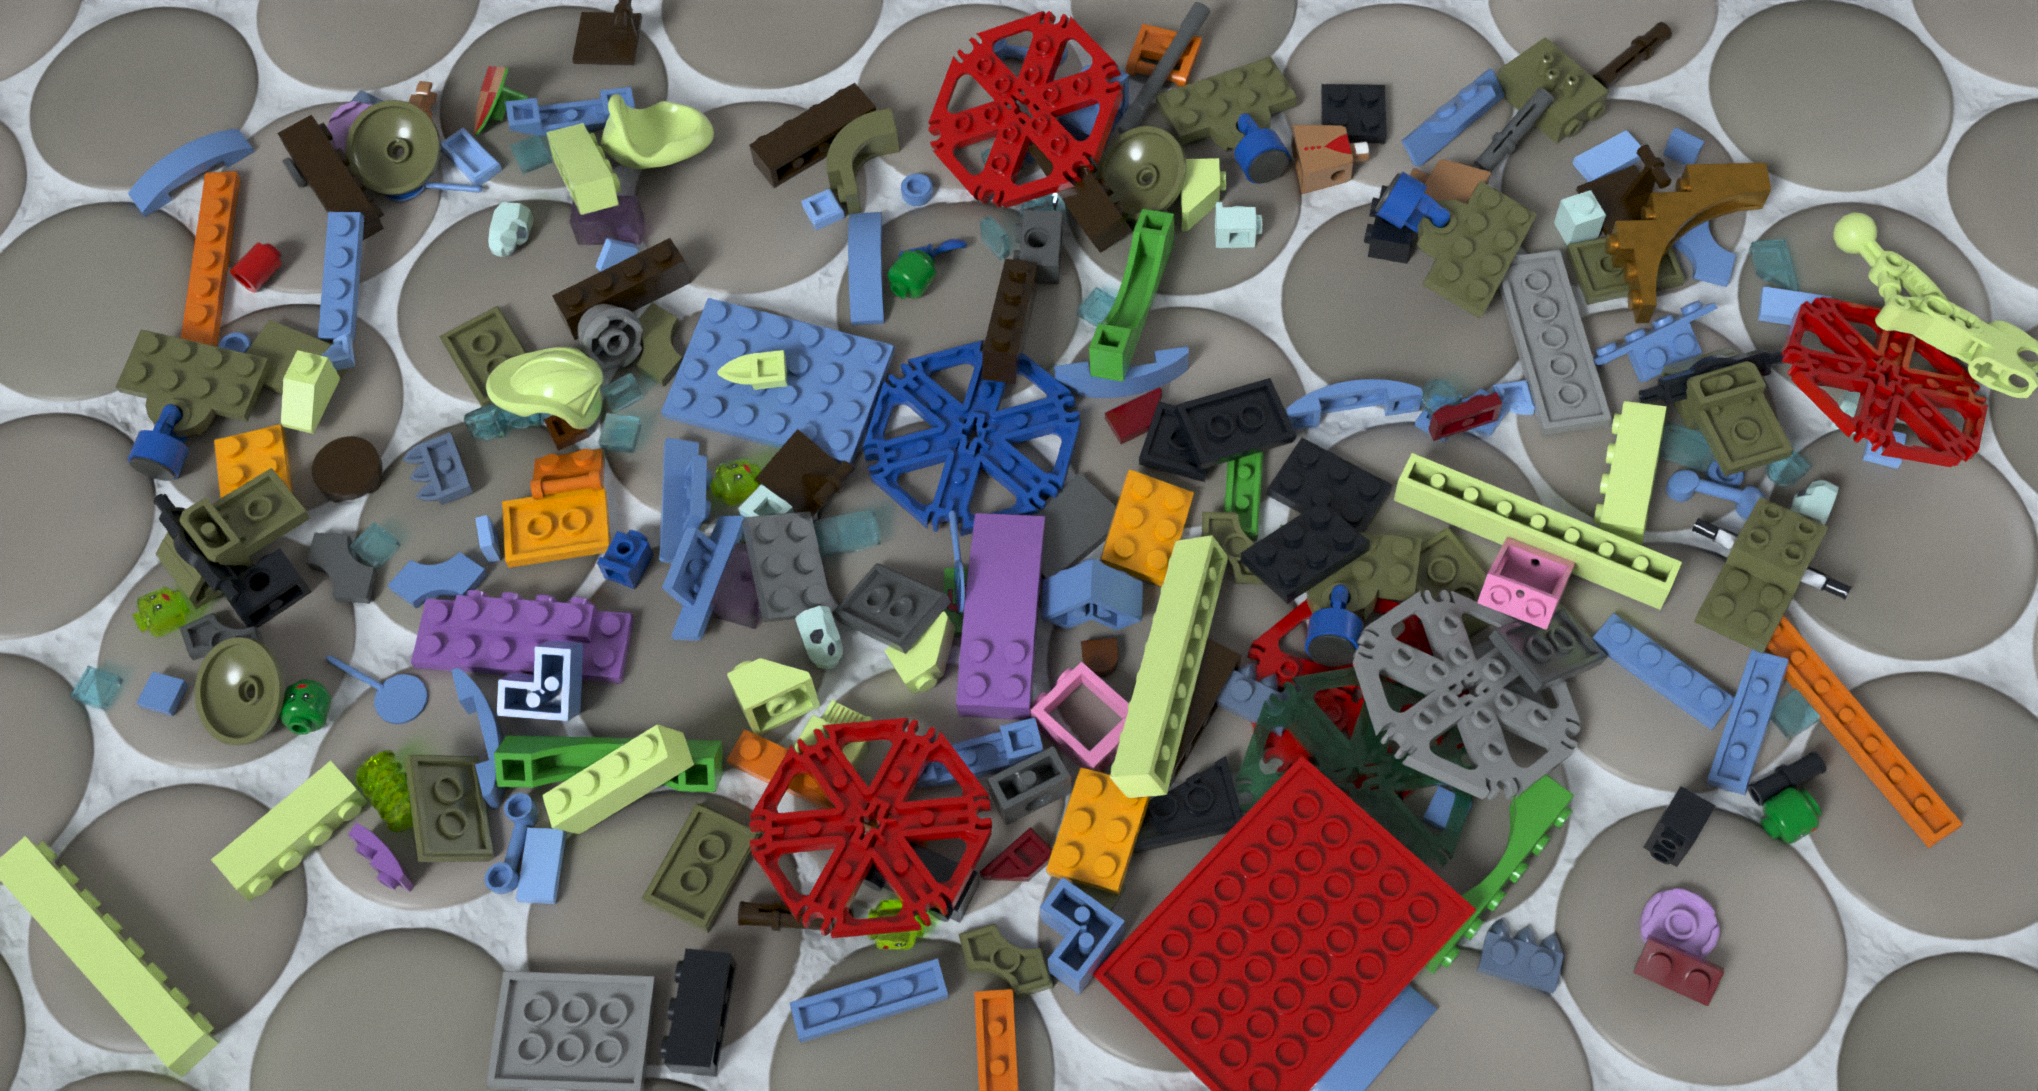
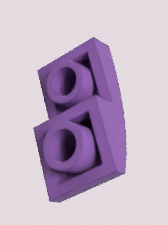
M356 822L348 836L357 844L354 850L371 860L369 864L378 873L376 880L392 890L400 886L410 892L414 884L403 864L376 835Z

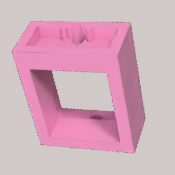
M1507 537L1487 574L1477 603L1547 630L1565 591L1575 562ZM1537 559L1539 560L1540 564L1536 565L1532 562V560ZM1517 590H1522L1525 595L1518 593Z
M1080 662L1074 669L1068 668L1058 678L1057 685L1048 694L1043 692L1034 700L1030 710L1031 718L1036 719L1038 730L1079 767L1102 773L1115 760L1129 703L1084 663ZM1082 683L1122 718L1091 751L1087 750L1049 715Z

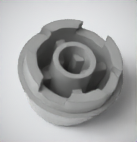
M600 304L587 310L581 317L578 324L581 352L596 361L601 369L607 370L606 367H614L620 364L622 367H626L637 358L642 350L639 344L643 329L639 319L633 312L609 304Z

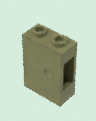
M1546 37L1499 69L1497 80L1505 94L1504 98L1517 110H1520L1539 87L1545 89L1553 96L1554 102L1547 107L1534 124L1556 144L1567 136L1573 137L1579 132L1582 125L1589 120L1595 121L1606 109L1605 102L1609 90Z

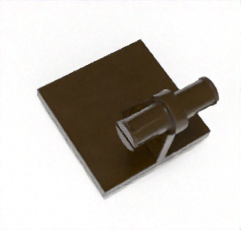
M619 0V3L614 7V13L581 12L572 58L573 64L634 65L642 14L633 13L631 7L632 0Z
M1647 144L1641 146L1636 152L1645 165L1641 173L1633 165L1577 186L1576 191L1578 194L1591 190L1606 216L1601 229L1606 236L1611 234L1616 221L1641 220V209L1647 205L1655 182L1660 189L1666 188L1672 183V179L1664 170L1665 163L1660 157L1656 158Z
M797 429L756 476L754 481L759 485L762 484L791 505L794 513L811 512L813 518L819 509L826 505L835 492H841L844 488V481L855 469L847 461H843L841 465L838 464Z

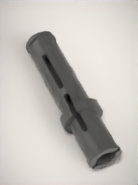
M1539 87L1500 133L1496 132L1492 136L1491 144L1474 161L1479 169L1492 172L1506 154H1511L1515 150L1514 145L1547 107L1554 102L1553 96L1545 89Z

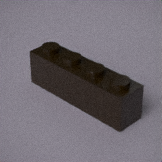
M856 83L840 89L833 96L811 106L804 113L787 120L782 126L766 135L760 136L756 141L749 144L754 165L769 183L776 188L825 159L832 141L842 128L854 119L876 111V106Z
M310 115L278 132L283 146L327 213H362L365 216L363 240L384 229L379 219L384 216L383 212L374 199L368 201L363 194L367 190L366 186L357 173L351 175L346 168L350 165V162L341 148L335 150L329 142L334 138L324 122L318 125L314 117Z
M1035 144L1028 147L1029 152L1046 177L1049 176L1053 170L1052 162ZM1093 164L1094 169L1092 171L1086 166L1079 167L1077 175L1082 180L1080 183L1075 182L1068 176V180L1075 187L1059 191L1058 194L1091 242L1101 253L1131 232L1132 229L1125 221L1130 215L1121 202L1117 201L1113 204L1109 198L1114 192L1103 177L1098 181L1093 174L1098 170Z
M668 238L552 295L566 327L573 339L577 340L579 339V321L590 308L600 304H609L633 312L690 284L691 279L685 260L671 238Z
M1005 259L983 347L982 380L1016 384L1037 291L1038 263L1013 259Z
M1209 638L1206 641L1169 784L1170 787L1218 708L1216 700L1234 670L1240 669L1241 655Z

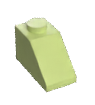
M1219 158L1186 159V177L1180 192L1181 231H1189L1216 207V202H1219L1220 191H1226V171H1220Z
M297 350L283 378L281 424L283 427L314 434L340 380L328 357Z
M945 611L940 614L906 654L892 647L884 650L913 695L930 690L936 685L938 679L944 676L955 633V626Z

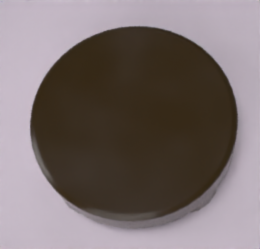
M347 436L329 442L317 453L312 464V477L315 484L330 501L335 503L354 500L367 493H373L381 485V457L369 441L360 437Z

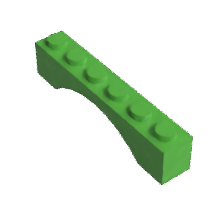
M1142 209L1133 232L1129 257L1117 297L1107 317L1098 323L1089 346L1090 375L1093 377L1124 382L1174 245L1173 213Z
M506 735L494 752L497 787L533 788L568 780L634 738ZM686 740L694 765L662 785L677 791L716 792L724 774L722 740Z
M1549 776L1543 777L1518 798H1516V794L1514 795L1509 807L1510 830L1504 856L1496 868L1479 885L1461 895L1476 909V913L1425 967L1431 973L1435 974L1442 965L1448 969L1461 953V950L1457 948L1458 944L1464 937L1472 940L1484 924L1479 919L1487 908L1492 912L1497 909L1507 895L1502 891L1510 880L1516 884L1529 868V865L1525 863L1531 853L1539 856L1551 840L1547 833L1554 825L1560 829L1573 813L1568 807L1574 795Z

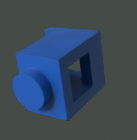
M629 530L627 534L617 531L603 558L600 557L597 562L603 577L635 589L654 555L649 542H647V537L635 530Z

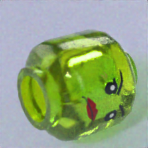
M745 457L718 464L715 469V477L711 478L710 484L715 498L721 497L728 506L744 503L760 486L754 480L761 472L756 462L751 463Z
M164 586L139 597L135 603L137 612L131 615L141 633L148 630L153 637L159 638L185 625V616L190 614L180 592L178 590L172 592L170 588Z
M881 900L877 903L875 909L869 910L868 918L894 916L900 912L902 903L900 900ZM919 915L914 917L921 924L922 930L868 935L869 940H874L876 946L881 950H909L914 946L917 937H923L925 925L922 924Z

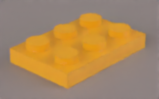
M281 424L214 440L220 499L270 468L275 471L293 494L286 433Z
M1129 469L1124 479L1100 561L1111 568L1128 573L1129 576L1162 587L1175 541L1181 539L1194 492Z
M605 486L602 490L596 491L587 488L548 494L545 499L534 500L533 497L502 501L505 562L508 568L606 553L611 544L608 496Z
M1080 767L1046 868L1047 874L1060 879L1063 877L1067 881L1119 895L1151 796L1127 798L1111 780L1110 775Z

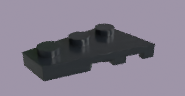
M1226 756L1216 761L1214 766L1198 774L1197 772L1186 779V782L1167 792V795L1156 796L1149 800L1134 847L1135 853L1225 834L1240 821L1243 816Z

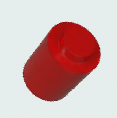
M257 242L235 264L230 273L243 287L256 293L282 266V262L279 259L281 254L273 245L269 243L263 245Z

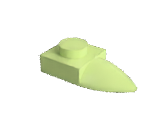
M784 350L740 356L729 361L717 371V374L723 379L737 384L752 385L754 390L788 386Z

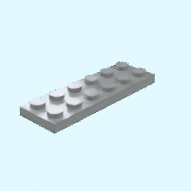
M1560 250L1515 256L1499 285V290L1523 373L1533 399L1541 435L1609 426L1612 420Z

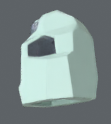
M501 202L494 210L488 239L492 254L500 257L508 256L517 250L518 246L528 240L534 220L529 208L521 203Z
M1826 480L1812 482L1806 490L1794 496L1789 510L1825 525L1839 487Z
M817 606L803 611L795 620L809 660L821 669L828 670L837 667L843 654V645L830 608Z

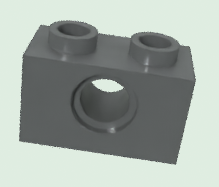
M1023 210L1022 223H1016L1015 241L1020 243V250H1014L1013 260L1038 263L1037 284H1059L1063 236L1062 211Z
M1054 746L987 778L989 795L1006 825L1072 793L1071 776Z

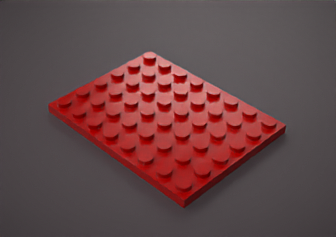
M1301 756L1092 975L1210 1091H1311L1347 1050L1476 913V909L1307 759Z

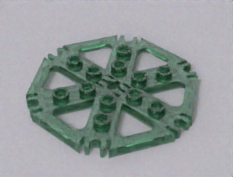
M1354 667L1292 677V682L1298 686L1300 691L1297 692L1295 686L1286 681L1283 688L1290 696L1286 701L1279 700L1273 693L1269 695L1270 704L1277 711L1270 708L1266 701H1264L1236 779V783L1242 780L1252 781V784L1242 783L1236 788L1237 793L1248 792L1253 797L1251 803L1240 805L1242 813H1247L1286 772L1266 775L1259 768V761L1270 731L1276 727H1283L1289 731L1318 764L1315 767L1343 792L1349 791V794H1346L1425 865L1430 859L1436 860L1442 867L1448 863L1445 855L1437 851L1438 849L1444 851L1450 860L1453 858L1473 795L1402 764L1407 756L1411 755L1409 753L1401 759L1394 757L1396 753L1386 754L1390 741L1384 745L1380 741L1387 730L1379 732L1376 736L1365 700L1350 741L1314 702L1315 694L1321 690L1350 685L1360 687ZM1379 674L1387 703L1396 712L1400 713L1404 706L1415 705L1428 696L1410 687L1405 689L1403 684L1397 681L1390 682L1385 676ZM1456 724L1441 735L1442 742L1440 745L1431 746L1430 749L1435 755L1468 770H1473L1472 766H1466L1461 761V757L1467 755L1465 746L1459 749L1456 746L1463 743ZM1352 770H1358L1360 776H1376L1363 781L1361 789H1356L1354 783L1341 782L1351 777ZM1439 785L1449 786L1454 791L1455 799L1444 831L1436 835L1431 834L1396 793ZM1379 787V789L1370 790L1369 788Z

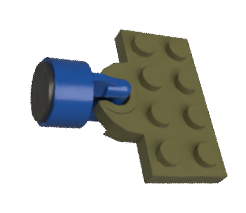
M1271 56L1156 95V106L1180 145L1210 136L1217 146L1227 152L1229 148H1236L1234 152L1235 160L1246 178L1256 184L1267 183L1276 179L1287 168L1290 154L1277 133L1270 129L1271 115L1297 106V96Z
M1404 171L1401 174L1397 173L1375 209L1377 211L1376 215L1399 229L1405 225L1417 232L1419 237L1418 246L1425 254L1435 259L1422 285L1480 319L1490 304L1537 213L1481 180L1466 204L1457 200H1440L1436 202L1424 193L1427 185Z
M141 329L116 388L120 393L146 398L145 407L147 414L155 426L153 431H139L127 458L131 467L154 479L163 481L177 479L189 453V449L185 445L188 436L196 433L200 436L210 427L215 415L248 422L271 366L268 358Z
M1360 532L1370 541L1369 551L1306 591L1307 604L1312 615L1309 619L1305 650L1312 659L1320 664L1331 667H1341L1353 663V655L1359 645H1361L1357 642L1364 629L1360 618L1364 621L1374 611L1378 598L1405 601L1415 594L1422 538Z

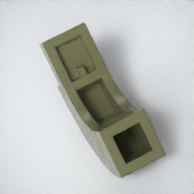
M891 108L873 111L854 119L842 128L830 145L826 162L831 191H838L840 203H847L849 215L861 212L856 186V176L859 169L867 161L875 157L900 152Z

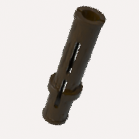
M1664 22L1657 23L1645 35L1637 36L1632 40L1629 48L1592 77L1608 90L1611 85L1642 60L1651 58L1654 55V50L1672 37L1671 29Z
M775 900L773 904L740 901L738 908L739 926L771 927L772 931H780L781 928L820 930L824 919L816 918L812 921L810 927L806 928L802 922L803 915L798 923L788 907L783 905V901ZM849 908V914L854 918L853 908Z

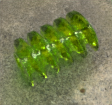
M384 750L367 759L357 769L356 783L363 789L364 795L371 800V805L375 810H378V815L381 819L386 821L388 829L391 832L398 833L413 827L406 771H402V764L399 761H394L395 754L391 750Z

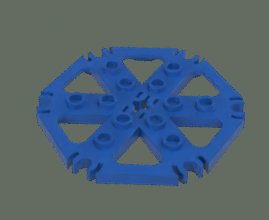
M983 340L908 359V364H901V371L906 376L905 378L897 379L894 375L890 374L888 376L890 385L884 380L863 444L865 461H879L875 465L868 466L872 482L925 528L928 529V524L932 518L933 531L938 532L942 522H950L949 512L955 511L958 530V523H963L960 535L964 536L973 533L975 515L971 513L970 505L981 468L1017 499L1013 507L989 514L1028 516L1038 514L1037 508L1043 510L1046 507V503L1040 499L1041 496L1049 495L1056 498L1058 496L1057 489L1062 491L1081 427L1079 411L1071 413L1065 411L1068 408L1075 407L1074 396H1071V391L1024 353H1022L1018 374L1023 375L1046 394V398L999 410L1007 383L982 380L983 352L981 351L984 347ZM962 364L972 365L974 370L964 403L961 404L930 378L931 374ZM901 404L911 408L933 427L889 440L884 438L891 411L895 406ZM976 424L978 437H975L973 439V442L970 443L968 449V441L966 435H970L971 432L974 431V427ZM1050 434L1057 435L1062 441L1055 467L1048 473L1043 472L1012 446V444ZM945 462L933 503L929 505L919 503L897 483L898 477L903 473Z

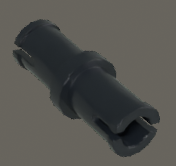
M1812 751L1788 766L1781 764L1775 768V773L1754 784H1750L1748 786L1749 794L1758 806H1763L1765 801L1787 788L1793 787L1799 790V785L1819 774L1825 773L1827 770L1821 756L1817 752Z

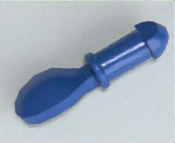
M949 239L936 248H932V245L928 244V246L904 251L921 250L934 259V256L944 251L967 248V242L962 239Z

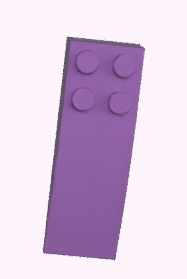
M975 513L965 595L956 698L959 717L1012 720L1031 719L1030 710L1033 699L1045 516Z

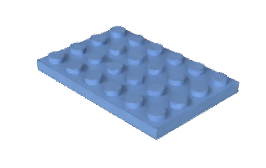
M708 298L661 413L664 418L779 449L798 429L838 464L841 465L843 461H847L853 466L894 357L895 347L894 345ZM784 350L788 386L754 390L752 385L737 384L723 379L717 374V371L729 361L740 356Z

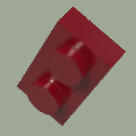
M1496 392L1487 396L1483 394L1476 395L1467 402L1455 406H1442L1432 413L1428 431L1433 441L1495 422L1498 420L1503 403Z
M1649 935L1636 962L1633 973L1709 1006L1724 974V968Z

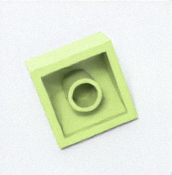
M759 658L753 662H742L733 671L727 673L742 712L752 732L758 736L820 707L812 678L807 671Z

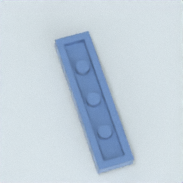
M328 212L318 338L322 341H333L335 338L349 333L352 342H355L365 217L360 212Z
M1614 613L1592 638L1606 656L1711 730L1714 729L1733 705L1735 699L1733 696Z
M1751 649L1707 779L1708 785L1746 795L1789 666V659L1768 653L1762 654Z
M937 958L796 1000L789 1004L800 1043L946 1000L949 999Z

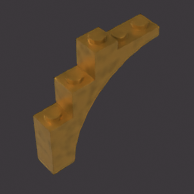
M1766 163L1687 164L1682 177L1676 181V192H1651L1647 205L1641 209V220L1615 222L1611 234L1606 236L1605 249L1607 254H1611L1613 267H1623L1624 281L1629 282L1630 287L1627 299L1628 309L1634 312L1635 324L1650 322L1657 306L1656 278L1659 263L1675 242L1693 228L1713 218L1734 212L1763 208L1771 192Z

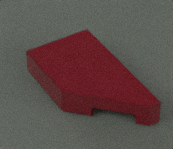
M1160 387L1105 412V420L1120 444L1148 432L1158 401L1161 402L1162 389Z
M1030 827L980 871V877L983 880L1029 882L1048 865L1053 849Z

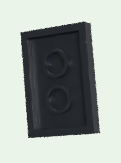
M1271 378L1176 405L1174 410L1199 470L1293 443L1297 437Z
M1301 437L1267 488L1266 495L1301 514L1323 501L1357 531L1365 533L1390 494L1393 485Z
M1321 501L1241 552V563L1288 604L1369 551L1370 541L1326 503Z

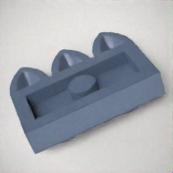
M451 432L414 446L403 458L408 463L422 464L410 476V479L413 481L428 483L420 489L416 495L417 499L423 501L439 500L440 504L443 505L474 493Z
M1249 663L1237 671H1233L1216 702L1218 706L1282 737L1299 707L1301 693L1298 684L1290 686L1279 693L1276 674L1268 675L1257 682L1255 664Z
M1500 919L1491 925L1485 935L1477 972L1553 994L1557 987L1564 953H1562L1561 945L1555 934L1549 935L1537 946L1529 926L1521 929L1514 938H1510L1506 923L1503 919Z

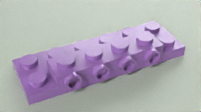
M469 590L466 596L456 595L455 601L426 599L411 664L414 668L451 671L452 669L459 668L463 672L501 675H509L511 673L534 674L535 646L548 640L583 643V681L622 683L634 617L632 613L597 611L589 600L581 597H573L569 603L557 602L554 597L548 595H537L534 601L522 600L520 595L511 592L502 593L501 598L488 597L485 592Z

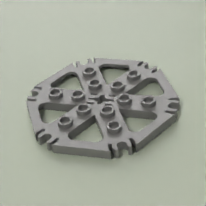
M1425 590L1422 596L1420 591L1366 626L1357 643L1361 645L1355 651L1352 662L1376 736L1379 732L1387 730L1380 742L1384 745L1388 741L1393 740L1400 745L1399 750L1394 755L1396 759L1403 758L1407 753L1411 754L1407 756L1402 764L1482 800L1486 797L1489 800H1494L1500 793L1499 788L1504 791L1506 799L1511 800L1515 794L1516 798L1522 795L1567 760L1575 751L1574 748L1578 742L1569 738L1573 739L1580 732L1578 725L1581 722L1566 682L1562 681L1551 686L1557 702V708L1554 709L1545 707L1507 690L1506 688L1521 678V675L1497 647L1479 660H1476L1462 621V615L1470 614L1479 620L1497 627L1517 621L1516 619L1478 604L1476 601L1454 591L1448 593L1446 590H1442L1436 598L1437 601H1435L1431 597L1430 591ZM1417 615L1422 621L1433 656L1396 640L1391 633V629L1409 616ZM1379 674L1428 696L1407 711L1402 713L1396 712L1387 703ZM1476 686L1472 694H1464L1462 697L1458 698L1462 690H1470L1471 688ZM1457 724L1473 770H1468L1435 755L1431 751L1429 744ZM1501 728L1546 748L1548 752L1527 768L1517 766L1510 756Z

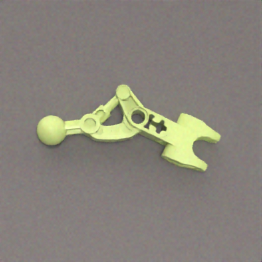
M1852 212L1837 221L1833 232V238L1837 247L1848 254H1861L1871 266L1868 272L1869 279L1878 286L1879 294L1884 297L1885 305L1875 318V322L1880 328L1886 331L1895 330L1913 334L1946 354L1961 359L1969 364L1968 371L1973 379L1993 390L2016 398H2028L2038 386V377L2036 375L2038 373V361L2028 362L2018 356V354L2022 351L2030 350L2038 355L2037 340L2005 321H1993L1988 324L1974 314L1948 301L1936 284L1916 265L1905 260L1898 253L1884 251L1876 242L1878 230L1875 222L1865 213ZM1901 285L1912 297L1899 295L1901 293ZM2016 374L2028 381L2029 385L2023 388L2016 387L2009 381V376Z

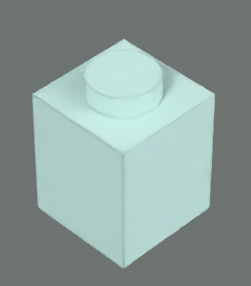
M1589 190L1562 199L1554 224L1568 246V244L1597 239L1606 215L1592 191Z

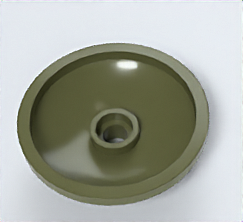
M387 100L369 106L356 117L347 134L345 152L353 175L357 173L367 188L384 195H403L418 189L432 176L439 162L441 142L434 122L424 111L405 101ZM404 148V155L397 157L398 149Z
M1140 126L1122 133L1107 147L1100 159L1096 179L1098 181L1103 177L1114 192L1109 197L1113 204L1120 201L1130 215L1126 220L1138 221L1142 209L1164 212L1176 200L1186 177V157L1180 143L1170 133L1158 127ZM1153 177L1152 182L1147 185L1148 180Z
M244 637L224 640L212 648L206 655L196 678L195 703L202 724L214 738L229 745H247L260 740L273 728L281 713L285 692L283 673L277 658L260 641Z

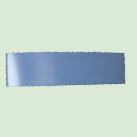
M631 87L600 90L601 99L538 106L537 98L506 101L509 128L515 132L547 136L546 132L584 123L588 132L604 129L610 116L608 109L610 97L614 94H619L627 106L635 108Z
M238 129L224 130L203 136L181 146L154 164L139 178L128 194L144 217L173 201L168 194L172 190L221 161L228 168L255 151Z
M882 212L854 213L849 215L848 271L852 326L885 324L882 281Z
M1186 346L1154 351V363L1129 367L1124 382L1091 376L1088 361L1054 366L1055 379L1069 389L1072 395L1116 398L1136 395L1161 387L1186 372L1189 363V349Z
M1382 379L1352 380L1315 390L1286 408V413L1294 430L1318 427L1321 414L1383 405L1385 416L1419 411L1423 392L1420 387L1399 381Z
M455 668L451 671L459 702L468 715L475 712L478 714L489 760L475 764L483 798L493 810L500 807L506 788L497 787L494 752L503 741L504 734L495 712L481 690L465 672Z
M1031 718L1000 726L1001 732L953 743L951 746L976 778L1006 770L1044 751L1036 719ZM931 762L925 767L914 789L936 787L957 782L942 763Z
M1408 985L1383 1014L1337 1061L1312 1091H1366L1406 1043L1431 1018L1437 1008Z

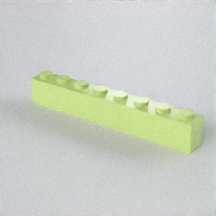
M1411 453L1398 480L1394 497L1396 502L1503 545L1506 538L1509 537L1573 561L1575 565L1571 574L1661 610L1682 564L1681 561L1414 453Z
M1213 535L1175 541L1172 555L1169 558L1168 570L1164 584L1161 587L1158 606L1153 615V624L1148 641L1145 644L1141 667L1136 676V685L1128 705V713L1123 731L1120 734L1119 746L1111 766L1110 778L1127 798L1167 795L1228 561L1227 554Z
M26 836L23 837L0 857V881L166 1067L183 1077L219 1044L210 1034L214 1026L200 1012L193 1015L186 1008L191 1004V1001L177 987L170 990L166 986L164 981L169 977L154 962H151L149 965L146 964L141 958L146 953L144 949L131 937L125 940L119 934L124 929L123 926L108 912L103 916L97 910L101 902L88 889L85 888L81 892L75 884L79 881V878L66 865L63 864L60 868L56 865L54 860L58 855L44 841L37 845Z

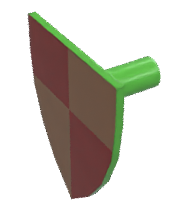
M488 66L476 108L475 136L479 135L489 117L502 122L506 111V101L528 98L523 93L503 86L509 70L507 67Z

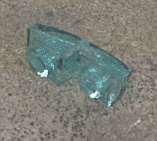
M492 403L465 414L464 422L472 437L490 440L493 438H505L507 426L520 429L527 428L528 426H540L542 414L537 413L528 417H522L503 410Z
M873 510L850 513L813 522L821 558L843 551L852 553L881 545L876 514Z

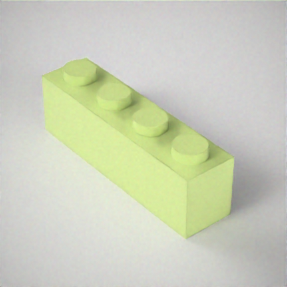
M584 123L546 132L553 161L580 214L583 215L619 205L616 193L621 192V186L616 172L613 173L609 159H605L601 146H598L595 134H589Z
M1624 401L1622 413H1615L1613 419L1612 434H1617L1615 444L1609 443L1606 464H1611L1610 474L1603 473L1600 494H1605L1604 504L1597 503L1594 524L1600 525V529L1643 545L1665 428L1667 407Z
M657 724L543 794V800L552 828L581 834L693 766L694 763L684 733Z
M329 761L211 860L234 888L251 901L253 898L266 893L271 888L272 883L284 872L298 866L303 856L315 846L325 843L331 837L332 832L341 824L355 818L368 801L335 764Z

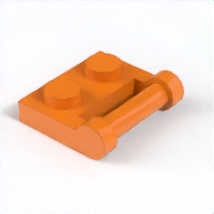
M1142 23L1127 61L1126 73L1136 76L1137 73L1150 76L1157 65L1142 62L1141 58L1160 61L1177 32ZM1194 36L1176 63L1177 66H1181L1180 70L1173 69L1166 81L1175 82L1178 87L1188 85L1190 74L1202 46L1201 37Z
M581 449L574 453L548 454L542 458H535L533 480L530 481L533 499H545L548 494L591 488L592 491L602 490L604 488L605 471L603 449Z

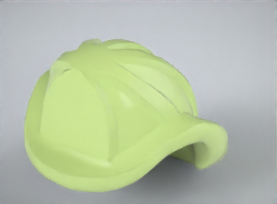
M614 94L608 102L610 116L606 122L600 144L603 150L616 162L629 168L649 169L671 165L699 154L711 144L714 131L709 119L702 112L690 106L661 101L645 109H635L627 106L619 94Z
M554 347L525 353L505 360L489 375L486 390L488 397L496 406L515 415L528 417L537 413H548L564 419L575 429H586L592 426L600 415L602 407L600 387L604 378L602 369L597 362L590 359L579 349Z

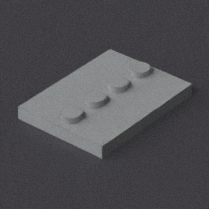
M503 971L486 1087L490 1090L644 1091L657 986L656 978L654 976Z

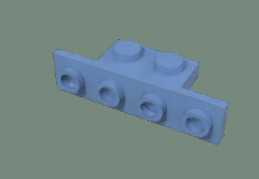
M1487 69L1472 83L1462 88L1455 97L1439 107L1432 116L1401 140L1414 166L1423 165L1504 97L1505 94L1493 69Z
M1700 300L1689 303L1680 308L1682 314L1673 317L1672 314L1654 320L1652 322L1654 327L1647 331H1644L1643 328L1634 330L1624 335L1626 341L1618 345L1615 342H1611L1597 348V355L1593 357L1595 366L1606 364L1627 353L1639 382H1644L1660 375L1665 365L1702 354L1690 322L1718 309L1716 303L1701 305Z
M666 438L664 442L659 554L661 562L672 563L686 528L699 529L702 522L707 521L710 515L711 503L709 500H706V491L710 487L712 473L711 470H707V456L698 455V442Z
M719 516L710 539L698 528H686L662 586L666 593L683 606L671 638L674 640L699 641L702 639L742 538L743 527L741 521L745 519L744 516Z

